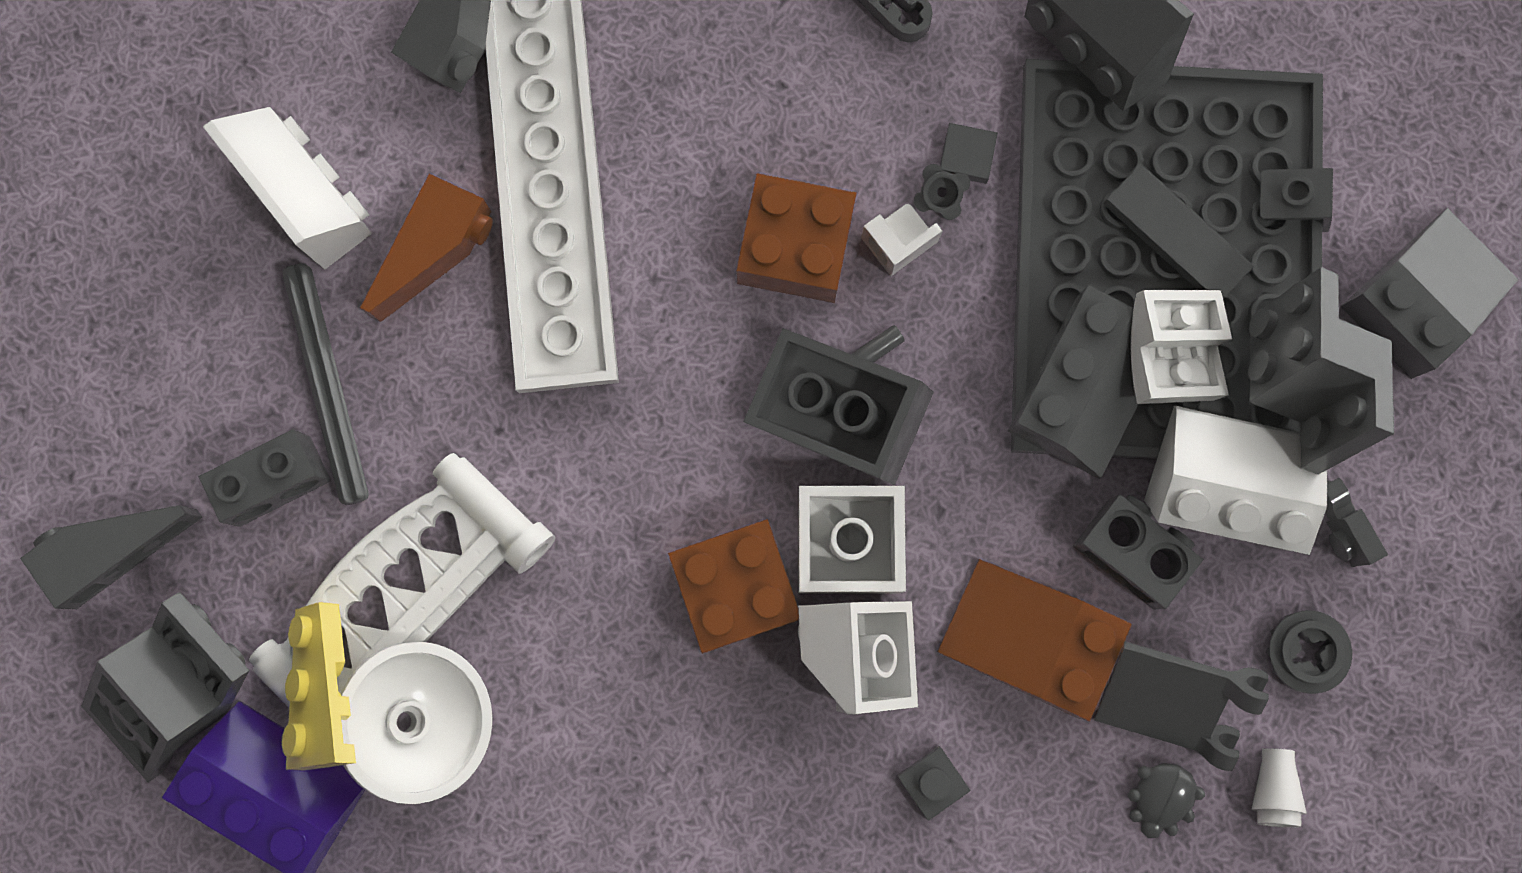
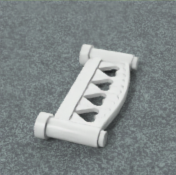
M455 453L445 457L433 471V476L438 479V486L433 491L426 493L394 513L360 540L332 569L306 606L318 602L339 604L341 626L345 629L352 668L343 667L341 674L337 677L338 691L340 693L355 669L373 654L397 644L426 642L504 561L511 565L519 574L532 567L555 541V536L541 522L533 524L465 457L459 458ZM444 512H450L455 517L462 555L425 549L421 544L420 538L423 531L427 528L435 527L437 517ZM414 549L419 555L425 593L390 587L384 580L386 569L391 565L399 564V558L405 550ZM376 586L382 592L389 627L388 631L355 625L348 619L349 607L355 602H362L363 594L369 587ZM288 638L283 644H277L271 639L253 652L249 662L254 666L253 672L289 708L290 701L286 698L285 683L289 672L292 670L293 647L290 646Z

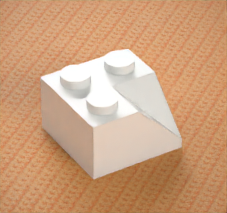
M799 486L798 594H901L906 592L905 486Z
M912 601L850 602L798 606V637L800 640L801 660L836 700V711L845 714H861L918 707Z

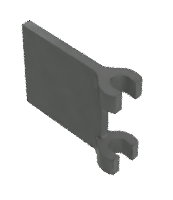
M1125 641L1096 710L1094 721L1195 750L1214 767L1224 771H1233L1239 759V751L1234 750V747L1240 737V731L1231 726L1216 724L1229 699L1245 712L1257 715L1262 714L1269 700V694L1263 692L1268 682V673L1250 667L1237 671H1226Z

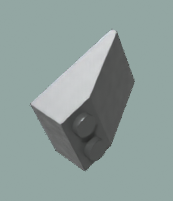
M1446 208L1340 307L1362 329L1391 340L1392 360L1412 379L1438 368L1472 336L1519 279Z
M782 328L743 422L895 485L934 391L920 380Z

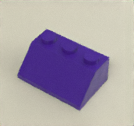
M239 701L190 751L162 798L282 873H315L365 789L356 783L346 771L344 765L311 770H286V756L282 750V736L285 728Z

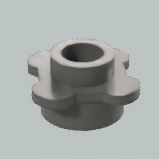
M938 164L926 166L922 172L924 183L921 192L917 193L914 197L916 208L921 212L928 210L939 212L947 220L957 218L962 211L960 203L963 198V192L970 187L969 177L964 172L952 174L943 171ZM940 187H944L947 190L946 195L943 197L937 194V190Z

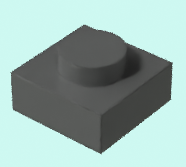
M940 746L897 775L928 821L971 791Z

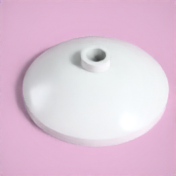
M410 642L380 650L355 669L340 693L341 696L349 697L351 716L347 720H341L344 744H354L356 763L347 764L344 767L359 786L381 799L403 804H420L442 798L459 788L469 779L481 763L488 748L492 730V708L486 686L477 671L467 660L446 647L426 642ZM406 712L411 718V725L406 731L402 732L397 727V718L401 713Z

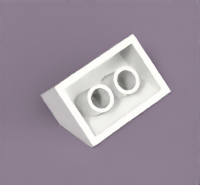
M271 107L214 119L203 126L295 245L323 269H327L372 234L362 221L370 214L351 191L344 196L341 195L333 182L340 178L321 153L315 158L311 157L303 147L310 139L291 116L283 121Z
M1174 406L1144 501L1151 509L1158 523L1310 555L1327 508V470L1318 475L1301 468L1299 432Z

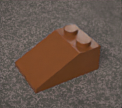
M978 559L937 652L1073 717L1090 721L1132 624L1082 600Z

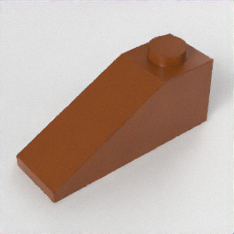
M429 174L360 309L371 318L382 322L468 257L475 244L482 245L489 236L493 225V219L489 217L492 211L485 200Z

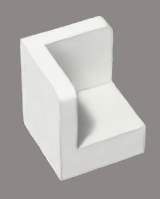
M905 204L886 219L879 214L864 225L861 239L888 274L892 276L935 245L943 231L937 223L928 228L910 204Z

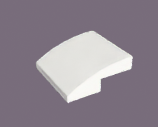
M1143 290L1136 294L1131 326V364L1137 404L1214 401L1229 395L1218 350V345L1232 340L1221 290Z

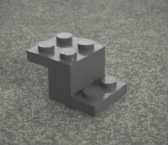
M1320 267L1251 316L1249 326L1251 360L1248 369L1250 403L1301 422L1302 469L1319 475L1394 434L1392 341L1339 319L1338 274Z
M178 592L161 603L153 626L97 661L81 707L149 783L167 768L176 749L211 726L228 712L250 670L246 667L245 659L241 652L233 644L225 643L213 630L204 610L198 605H191Z

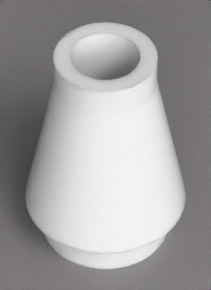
M1262 749V763L1251 809L1257 812L1258 825L1289 828L1301 827V815L1307 814L1295 764V751Z

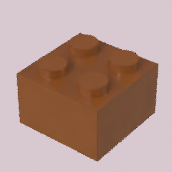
M757 173L736 270L737 284L835 303L857 193Z
M768 519L668 553L702 654L799 620V609Z

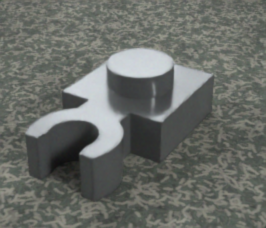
M1340 478L1331 482L1330 480L1327 481V508L1325 513L1329 521L1326 523L1332 531V534L1329 535V542L1336 555L1345 562L1349 561L1352 567L1371 565L1388 556L1386 549L1363 510H1356L1354 508L1350 493Z

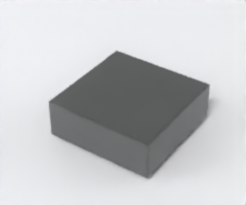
M949 123L940 167L943 171L952 174L964 172L970 181L987 184L998 132Z

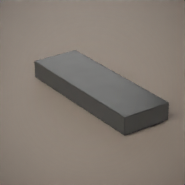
M1142 164L1103 203L1197 290H1221L1224 299L1254 267L1251 262Z

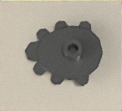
M1162 763L1151 768L1147 766L1138 768L1137 775L1141 780L1138 782V787L1130 789L1127 794L1129 800L1137 804V808L1130 811V819L1133 822L1142 821L1141 832L1147 838H1158L1163 829L1168 835L1175 836L1179 831L1177 822L1180 820L1187 823L1194 821L1195 814L1191 808L1194 806L1195 800H1202L1205 797L1204 789L1197 786L1190 772L1177 764Z

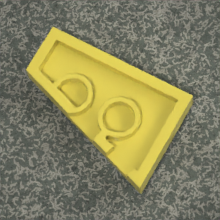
M318 602L295 609V617L290 623L288 632L289 643L293 647L292 670L289 672L285 683L286 698L290 701L289 723L285 727L282 736V750L286 756V770H311L356 763L354 744H344L341 720H347L351 716L349 697L341 696L337 685V677L341 674L345 664L339 604Z

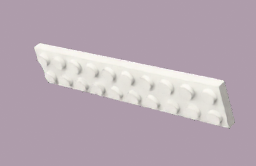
M491 0L485 46L516 391L518 393L619 383L582 0Z

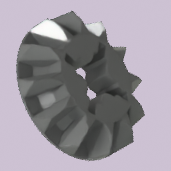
M1299 611L1284 616V619L1278 626L1270 631L1272 637L1266 653L1270 657L1273 666L1272 673L1278 676L1288 688L1303 693L1318 694L1333 689L1346 677L1352 663L1351 641L1342 625L1331 616L1319 611ZM1300 638H1303L1307 643L1326 642L1319 646L1320 649L1314 654L1317 666H1313L1310 661H1292L1297 658L1296 654L1302 650L1299 643Z

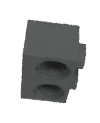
M294 429L198 476L219 522L241 527L331 482L311 437Z
M1122 495L1110 498L1073 547L1152 609H1167L1204 559L1192 551L1195 544L1185 534L1173 527L1165 530L1151 519L1153 515L1151 509L1138 498L1128 495L1126 498ZM1113 519L1123 521L1129 529L1130 537L1124 547L1116 545L1109 536V525ZM1156 551L1164 553L1170 561V571L1164 579L1157 577L1151 570L1150 560Z

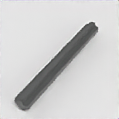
M306 263L290 265L283 269L282 276L338 498L345 505L360 503L368 499L369 492L313 272Z

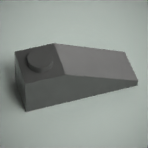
M419 0L391 53L430 78L461 93L467 81L473 76L477 63L485 50L491 0Z
M177 505L70 526L55 527L37 537L33 542L35 548L20 559L55 609L77 610L200 520L202 516L197 509Z

